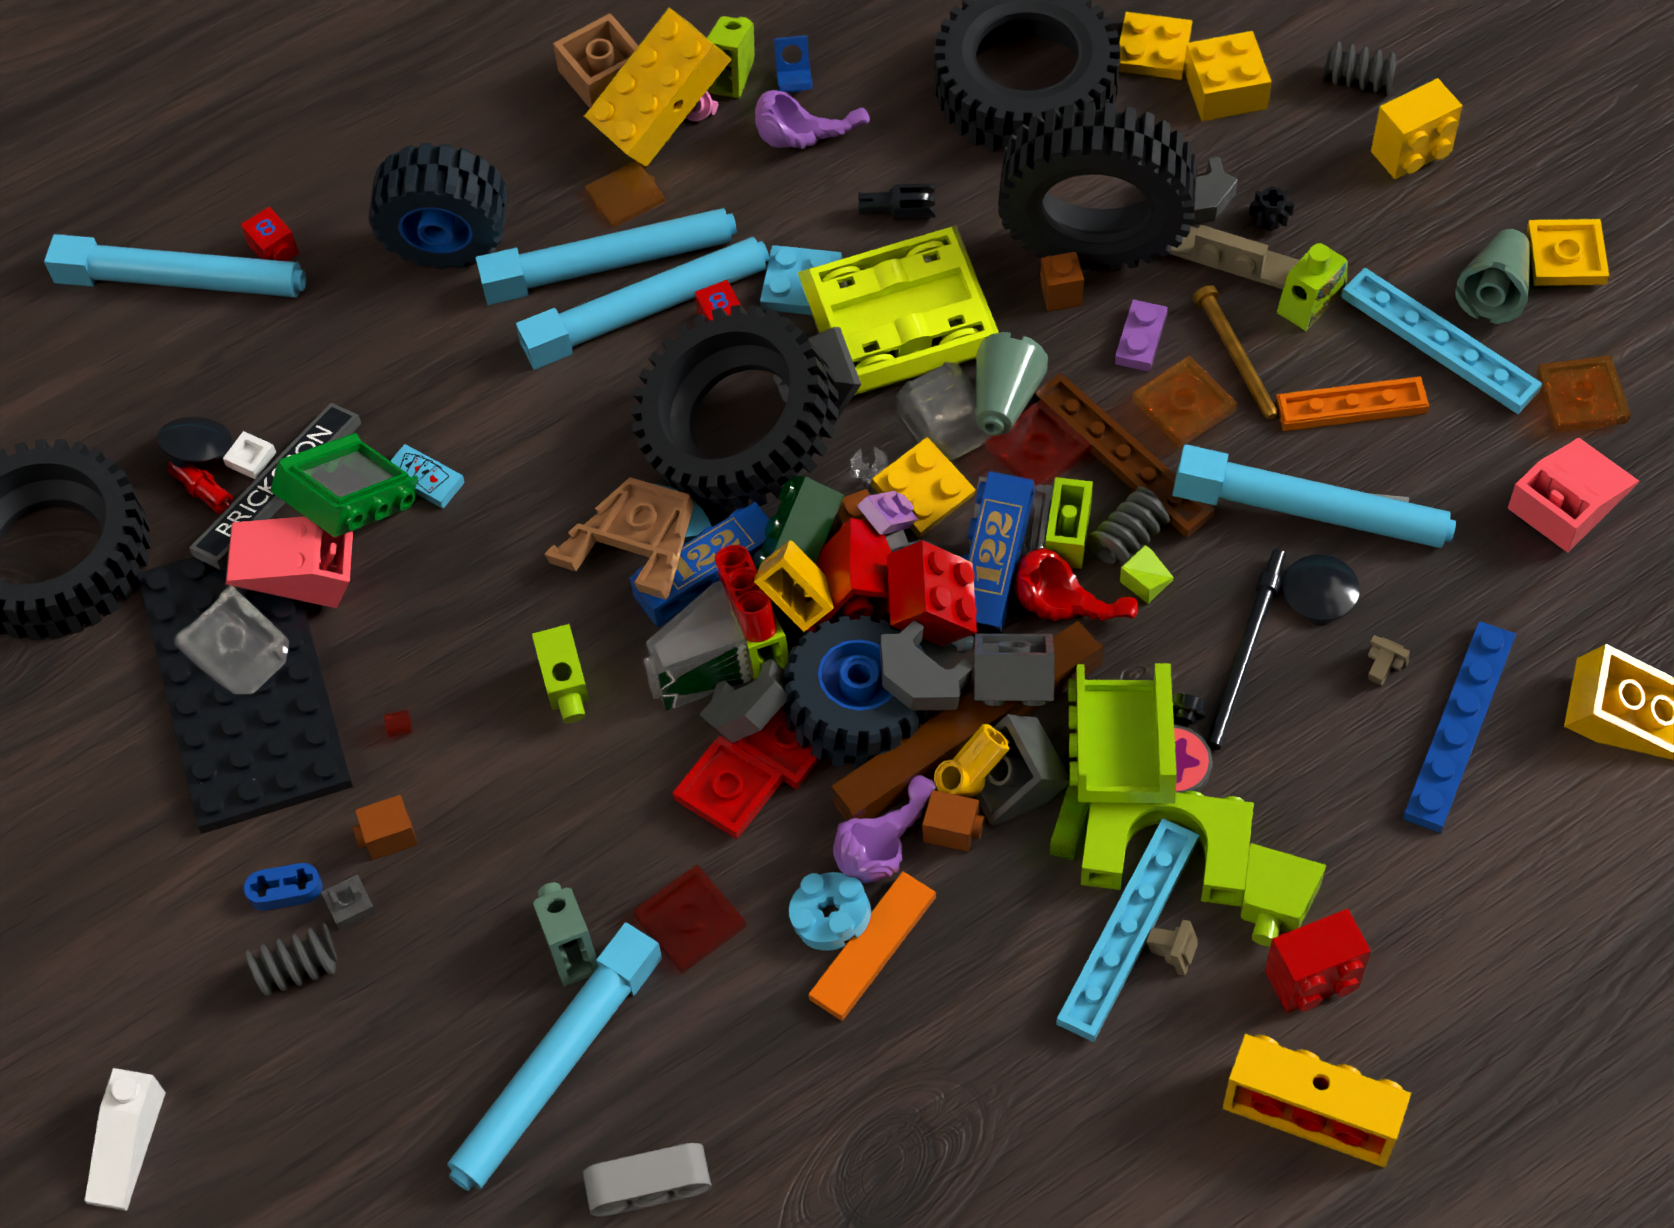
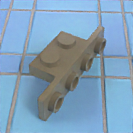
M1201 224L1199 228L1190 227V233L1187 238H1182V244L1178 248L1171 246L1170 253L1177 257L1280 289L1284 288L1289 271L1300 261L1269 251L1268 245Z

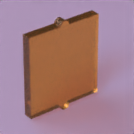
M634 161L585 186L586 191L596 203V210L604 214L613 228L666 202L665 196L655 184L654 176H649L638 161Z

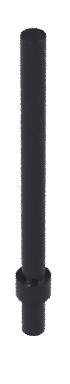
M1274 549L1272 551L1265 572H1262L1256 585L1258 594L1206 742L1211 749L1220 750L1272 597L1278 595L1282 583L1280 574L1287 556L1282 550Z

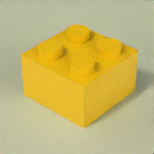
M1253 31L1186 44L1184 72L1201 121L1268 109L1272 81Z
M1437 78L1381 105L1371 148L1372 154L1394 179L1407 173H1415L1423 165L1436 159L1441 160L1453 150L1463 107L1462 104Z

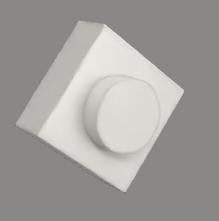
M243 431L223 457V460L227 467L256 480L274 457L276 450L273 444Z

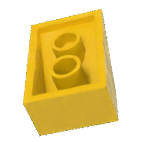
M1605 644L1578 657L1576 660L1564 727L1598 743L1674 760V677Z

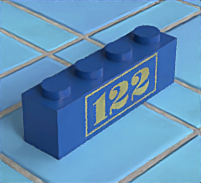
M989 471L987 481H980L976 503L981 504L978 518H971L967 539L972 540L970 554H963L962 556L963 559L973 564L977 629L999 634L1003 633L1015 581L1014 576L1019 563L1036 490L1034 480Z
M754 502L746 508L735 510L729 518L714 527L705 528L696 538L684 544L667 600L638 591L634 581L644 566L640 567L634 575L629 577L633 597L656 627L659 628L720 591L722 587L715 563L716 553L721 548L729 545H741L748 550L751 558H753L755 553L762 549L766 540L765 528L769 521L768 516Z

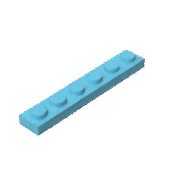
M1364 268L1343 288L1341 298L1515 413L1519 414L1540 392L1542 386L1540 381L1367 268Z
M1162 818L1058 1015V1026L1092 1042L1095 1041L1148 939L1151 928H1154L1195 849L1199 834Z

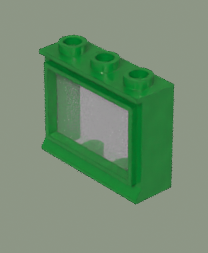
M356 433L278 460L270 491L335 538L410 508L415 500V489L419 477L408 476V473L366 445Z

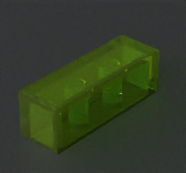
M1068 784L1050 843L1051 855L1070 860L1075 859L1091 802H1078L1077 786H1070Z

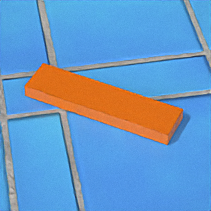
M1421 376L1277 394L1275 401L1283 431L1427 414L1429 409Z
M902 871L871 912L870 921L865 931L858 938L854 935L810 991L808 994L809 1000L843 1021L935 900L936 892Z

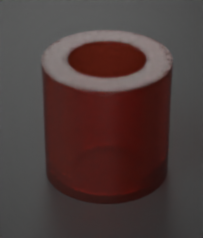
M408 709L384 714L385 727L389 738L413 733L411 716Z

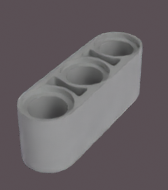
M698 1143L682 1144L589 1166L583 1171L590 1214L596 1217L611 1216L695 1197L711 1189L704 1148Z

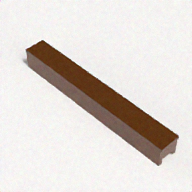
M1076 621L1053 637L1054 697L1068 689V679L1076 678V666L1078 664H1084L1085 676L1102 666L1104 646L1098 643L1079 621ZM973 690L959 700L956 710L942 711L918 727L917 731L910 738L907 736L903 737L900 746L889 752L876 755L833 784L831 790L837 796L832 800L833 805L846 820L853 818H877L909 796L908 786L914 777L920 775L933 780L938 765L943 761L952 760L982 724L994 727L1008 714L1028 716L1041 706H1027L1022 704V701H1006L1004 705L999 706L985 705L982 703V700H974Z

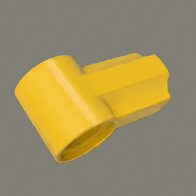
M982 724L952 760L943 761L938 765L934 775L935 786L938 791L963 797L977 796L985 786V777L1010 749L1008 746L1009 741L991 725Z

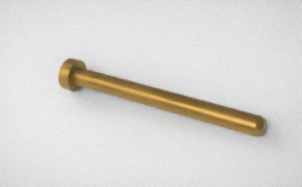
M1213 285L1200 288L1193 295L1196 306L1205 309L1263 416L1269 420L1277 416V408L1217 303L1219 298L1218 291Z

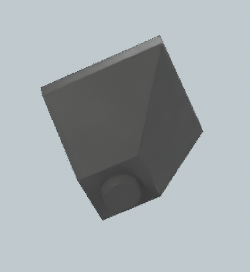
M832 327L809 338V341L829 366L828 369L834 376L836 383L833 386L838 391L839 401L833 402V404L839 410V418L861 386V382L841 328ZM773 374L774 382L778 385L782 400L787 403L789 388L783 379ZM837 420L828 421L834 426Z

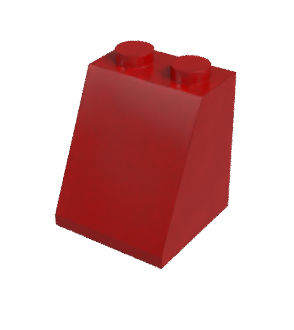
M850 518L823 545L815 565L827 577L833 609L807 629V631L815 633L816 625L828 620L830 624L836 623L837 617L849 616L850 620L859 619L860 615L871 616V621L880 623L881 619L886 621L890 617L887 554L892 553L885 535H880L869 521ZM808 597L806 602L811 601L813 598Z

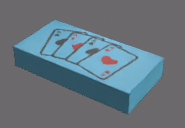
M406 444L391 459V462L408 473V476L419 477L415 494L442 509L465 483L463 475Z

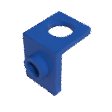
M807 36L775 38L774 49L779 91L798 93L813 89ZM789 45L799 47L802 51L801 58L794 63L785 61L782 57V51L785 47Z

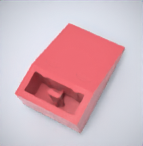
M1577 438L1540 460L1515 484L1508 509L1568 553L1639 483V480L1582 439Z
M305 516L233 522L231 525L225 584L337 608L350 582L353 531L334 538Z

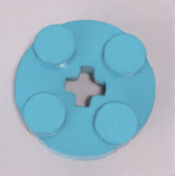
M838 872L821 875L812 873L802 879L801 887L791 899L789 918L795 932L807 946L818 950H836L846 946L844 941L852 938L854 935L858 938L865 931L871 917V905L859 879ZM835 905L836 908H839L838 912L833 911L829 917H824L822 910L825 907Z

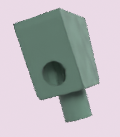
M555 882L545 884L538 890L539 898L535 899L533 905L564 987L590 977L598 968L597 956L572 889L567 887L562 889L560 884ZM576 939V942L572 946L563 947L564 943Z

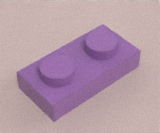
M1132 300L1115 356L1116 365L1150 372L1166 320L1168 307Z
M896 491L866 496L857 505L880 535L908 529L918 520L912 512L913 506L903 494Z

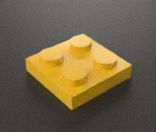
M1126 12L1119 42V72L1182 80L1186 44L1190 40L1192 20Z
M1601 219L1528 221L1526 231L1530 243V260L1534 286L1607 285L1609 271Z
M928 437L873 477L870 484L878 494L896 491L903 494L913 506L912 512L918 520L909 528L918 538L967 502L976 492V489Z

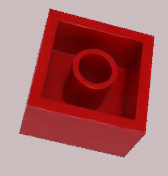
M924 540L887 554L891 626L904 630L912 621L916 620L924 627L922 639L941 647L977 633V608L974 595L975 575L972 562Z
M1347 908L1272 938L1265 973L1286 1013L1296 1009L1305 1012L1317 1007L1323 1001L1322 999L1334 994L1342 997L1357 990L1362 982L1371 950Z

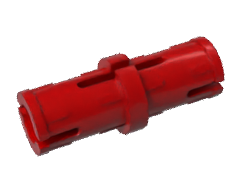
M171 461L169 462L168 466L170 468H167L168 473L179 480L192 497L203 500L217 514H223L231 506V501L234 500L233 495L221 488L214 481L213 475L208 471L200 470L194 464L187 468H180L173 465Z

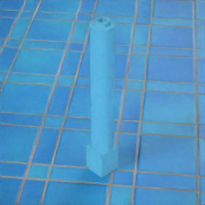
M725 208L523 254H519L517 248L477 256L476 261L487 305L529 296L527 291L529 288L732 242L731 235L737 234V228L733 213L726 214Z
M54 234L44 260L53 282L59 284L94 287L96 280L284 297H297L299 292L303 291L306 286V272L301 270L298 262L97 245L93 237Z
M750 237L558 314L556 308H552L516 323L520 344L533 370L573 355V346L695 298V292L724 280H728L731 284L765 270V262L770 260L767 248L763 241L757 242L754 237Z
M1184 444L1172 496L1215 506L1219 498L1437 548H1442L1444 542L1451 543L1453 539L1456 521L1450 519V511L1227 462L1229 454Z
M624 923L597 958L598 968L447 1163L448 1167L452 1170L449 1177L453 1182L466 1191H469L472 1186L479 1190L484 1186L628 994L634 996L662 960L657 941L630 924Z

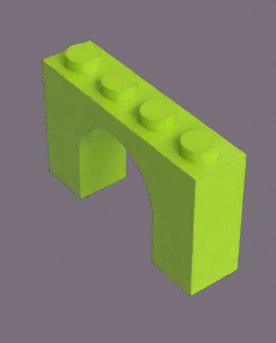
M1196 791L1176 792L1175 803L1091 802L1080 885L1121 890L1125 852L1128 843L1137 832L1150 825L1160 824L1162 818L1199 834L1198 841L1205 855L1201 901L1241 907L1245 891L1254 803L1245 802L1243 799L1235 796L1223 798L1207 797Z

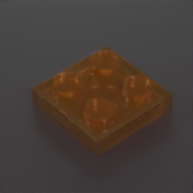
M1190 355L1134 391L1132 399L1179 449L1234 413L1237 402Z
M1611 355L1539 364L1536 373L1538 380L1542 383V393L1555 433L1628 423L1631 414Z

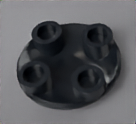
M203 417L175 419L160 429L157 438L161 450L171 457L173 465L180 468L190 467L193 463L224 461L223 457L232 445V435L224 425Z
M1316 554L1305 556L1288 568L1283 579L1282 595L1294 611L1308 618L1313 624L1323 626L1352 610L1358 600L1360 588L1356 574L1345 562L1332 556Z

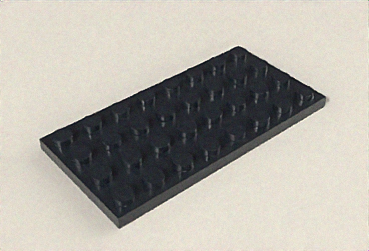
M195 557L140 572L138 577L194 814L201 834L352 788V780L303 601L226 585L227 564L219 570Z

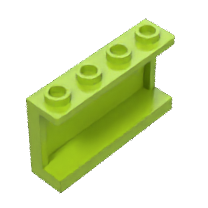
M1155 663L1154 680H1086L1084 664H1078L1076 666V678L1068 679V702H1076V706H1069V729H1076V733H1069V757H1077V762H1070V786H1077L1078 802L1175 803L1177 771L1171 664Z

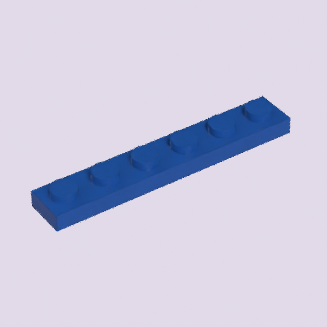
M1481 621L1478 622L1408 802L1403 820L1441 834L1513 645L1515 633Z

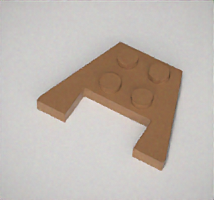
M630 477L595 508L597 514L584 525L576 524L568 532L570 537L558 548L553 545L544 555L550 564L572 571L578 570L596 542L649 557L648 562L634 581V584L639 592L667 600L670 595L694 502L690 494Z

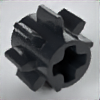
M1270 186V188L1262 192H1255L1254 201L1250 202L1249 215L1256 216V227L1260 226L1265 230L1273 231L1281 225L1284 227L1288 226L1289 216L1293 215L1294 203L1287 202V191L1283 192L1279 188Z

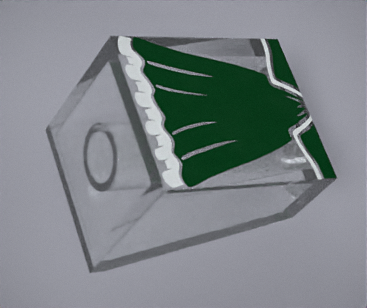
M721 581L713 583L646 641L649 657L642 660L648 675L647 683L653 699L661 698L666 711L713 695L716 685L722 681H726L732 688L752 681L747 642Z

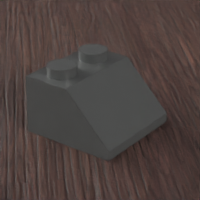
M975 634L974 700H982L983 704L990 706L1004 705L1006 701H1022V704L1027 706H1041L1045 704V701H1054L1053 634Z
M1008 714L993 727L1009 741L1008 746L1010 749L985 777L986 781L983 790L975 796L979 800V804L990 825L996 826L1046 805L1070 784V777L1037 717Z

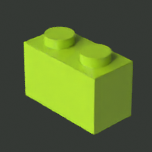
M1055 477L1045 549L1056 551L1071 568L1082 569L1091 511L1093 482Z

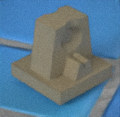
M1374 635L1370 641L1368 657L1375 661L1368 674V680L1383 686L1392 668L1401 671L1402 667L1406 668L1409 662L1410 651L1387 638H1380Z
M1182 920L1181 926L1176 927L1175 931L1151 928L1147 939L1150 952L1165 957V962L1174 965L1177 974L1186 975L1198 945V939L1191 921Z

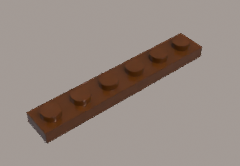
M1059 373L1034 393V402L1134 492H1136L1138 486L1145 487L1153 492L1168 513L1169 523L1186 539L1214 518L1215 509L1209 504L1172 496L1176 474L1062 373Z

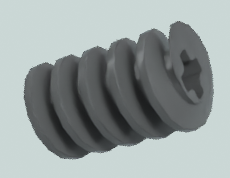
M1337 40L1332 49L1328 51L1321 82L1324 83L1328 76L1332 74L1333 84L1338 85L1342 78L1346 77L1347 88H1351L1356 80H1359L1361 91H1365L1371 82L1373 83L1375 94H1378L1385 85L1387 96H1389L1397 64L1395 52H1391L1387 59L1383 60L1382 50L1377 49L1371 58L1369 57L1368 46H1364L1357 55L1353 43L1343 52L1341 41Z
M1138 486L1136 492L1131 493L1126 501L1117 507L1115 512L1109 514L1107 521L1099 524L1097 531L1089 534L1088 543L1095 555L1105 563L1111 565L1117 561L1124 565L1131 559L1129 553L1135 555L1141 549L1139 543L1147 545L1151 540L1149 534L1157 535L1160 531L1159 524L1167 525L1170 518L1157 496L1149 489Z
M325 923L322 925L321 937H318L311 928L307 929L306 942H302L296 933L291 934V947L288 948L280 938L276 939L275 952L273 953L264 944H261L258 958H255L246 949L247 961L253 979L265 996L272 995L273 982L276 983L281 991L288 990L289 977L298 986L304 984L305 971L313 980L319 979L320 966L329 975L335 974L337 957Z

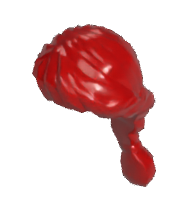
M1045 548L1036 549L1025 555L1017 566L1014 576L1015 597L1025 609L1036 613L1039 618L1051 619L1056 622L1060 619L1068 620L1081 615L1084 617L1089 616L1092 620L1100 619L1101 621H1106L1116 617L1134 619L1138 614V602L1133 597H1121L1113 604L1107 605L1087 592L1072 573L1070 565L1056 551Z

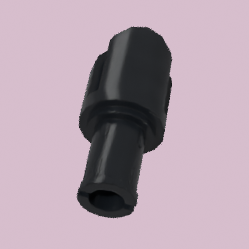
M935 184L893 185L889 192H858L859 215L890 213V216H894V220L936 218V210L931 208L935 205V196L932 195L935 191Z

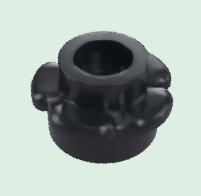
M1177 693L1173 702L1174 719L1181 723L1195 725L1197 720H1201L1207 715L1204 712L1206 702L1193 695Z

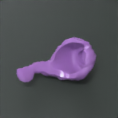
M776 90L763 93L758 99L755 109V124L759 136L770 146L776 148L793 147L804 149L806 146L815 145L819 139L834 138L838 135L844 136L852 129L867 125L870 121V117L864 108L851 111L842 121L818 118L810 115L786 92Z
M920 775L914 777L908 786L909 804L902 806L899 810L890 811L886 815L874 819L853 818L838 824L833 855L838 868L844 875L855 877L862 884H868L891 877L893 873H898L900 869L899 863L902 861L900 837L907 827L913 826L916 820L922 817L925 803L930 798L932 790L937 789L931 779Z

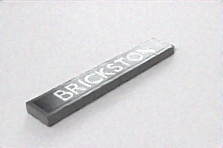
M330 403L189 547L192 556L221 570L228 563L232 523L270 519L286 503L270 491L278 460L352 434L362 424L359 415ZM319 466L314 467L313 474L316 472Z

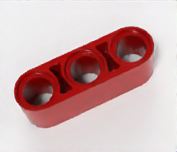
M729 545L721 548L715 555V563L723 593L742 635L750 642H763L770 639L777 631L770 597L754 582L758 571L748 550L741 545Z

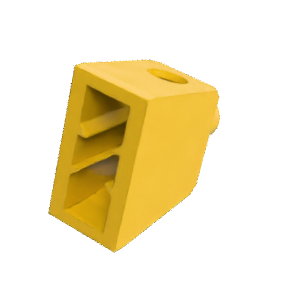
M787 541L760 564L754 582L803 632L833 609L827 577L793 541ZM808 597L813 598L811 601L806 602Z

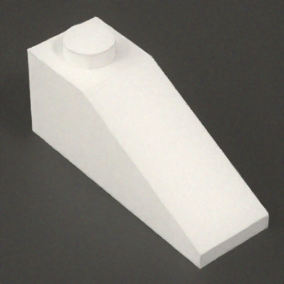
M113 1068L99 1110L85 1196L87 1204L127 1211L166 1093L153 1075Z

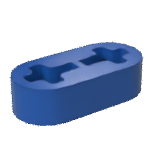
M297 863L256 871L246 879L243 890L249 903L255 909L267 911L312 902L322 892L323 883L313 865ZM307 877L309 882L306 883V889L299 890L297 885L300 884V878ZM268 884L269 889L266 890V896L259 897L257 892L261 891V885Z

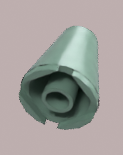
M1515 229L1500 231L1460 273L1455 296L1460 307L1471 317L1478 319L1479 316L1491 319L1490 323L1500 324L1514 320L1523 312L1529 298L1530 243L1522 232Z
M1009 332L991 334L981 341L977 350L976 423L989 435H1003L1012 429L1047 374L1048 355L1042 346L1026 336H1023L1022 340L1010 338L1011 333Z

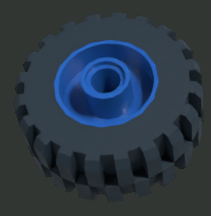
M421 143L419 147L415 148L413 145L402 148L400 153L395 151L389 155L376 169L369 208V225L380 243L383 242L385 249L391 253H398L399 258L407 262L412 260L417 262V265L424 267L433 265L436 266V269H446V266H454L455 269L466 266V263L474 265L477 263V256L493 253L503 239L508 199L507 186L493 165L488 166L487 160L480 155H471L470 150L462 147L460 150L451 148L450 144L443 143L440 146H432L431 143Z
M862 615L856 620H850L849 616L837 617L836 623L830 624L829 620L816 625L815 633L807 631L799 639V645L794 646L788 655V664L785 665L783 682L787 699L783 705V712L786 713L785 721L789 731H796L795 740L800 746L806 749L810 745L812 747L811 755L823 761L827 757L832 759V765L843 768L844 763L854 764V769H857L876 755H881L900 746L903 737L911 738L918 727L927 722L929 710H910L882 687L880 664L881 635L899 634L903 631L892 629L893 626H891L890 622L881 619L880 623L871 621V616ZM918 644L916 647L925 653L920 644Z

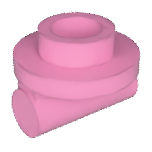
M706 91L686 118L690 121L704 120L709 114L714 115L716 113L718 102L712 100L710 94Z

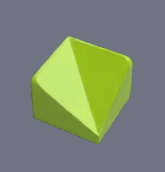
M1146 545L1121 567L1120 582L1147 604L1174 579L1155 553Z

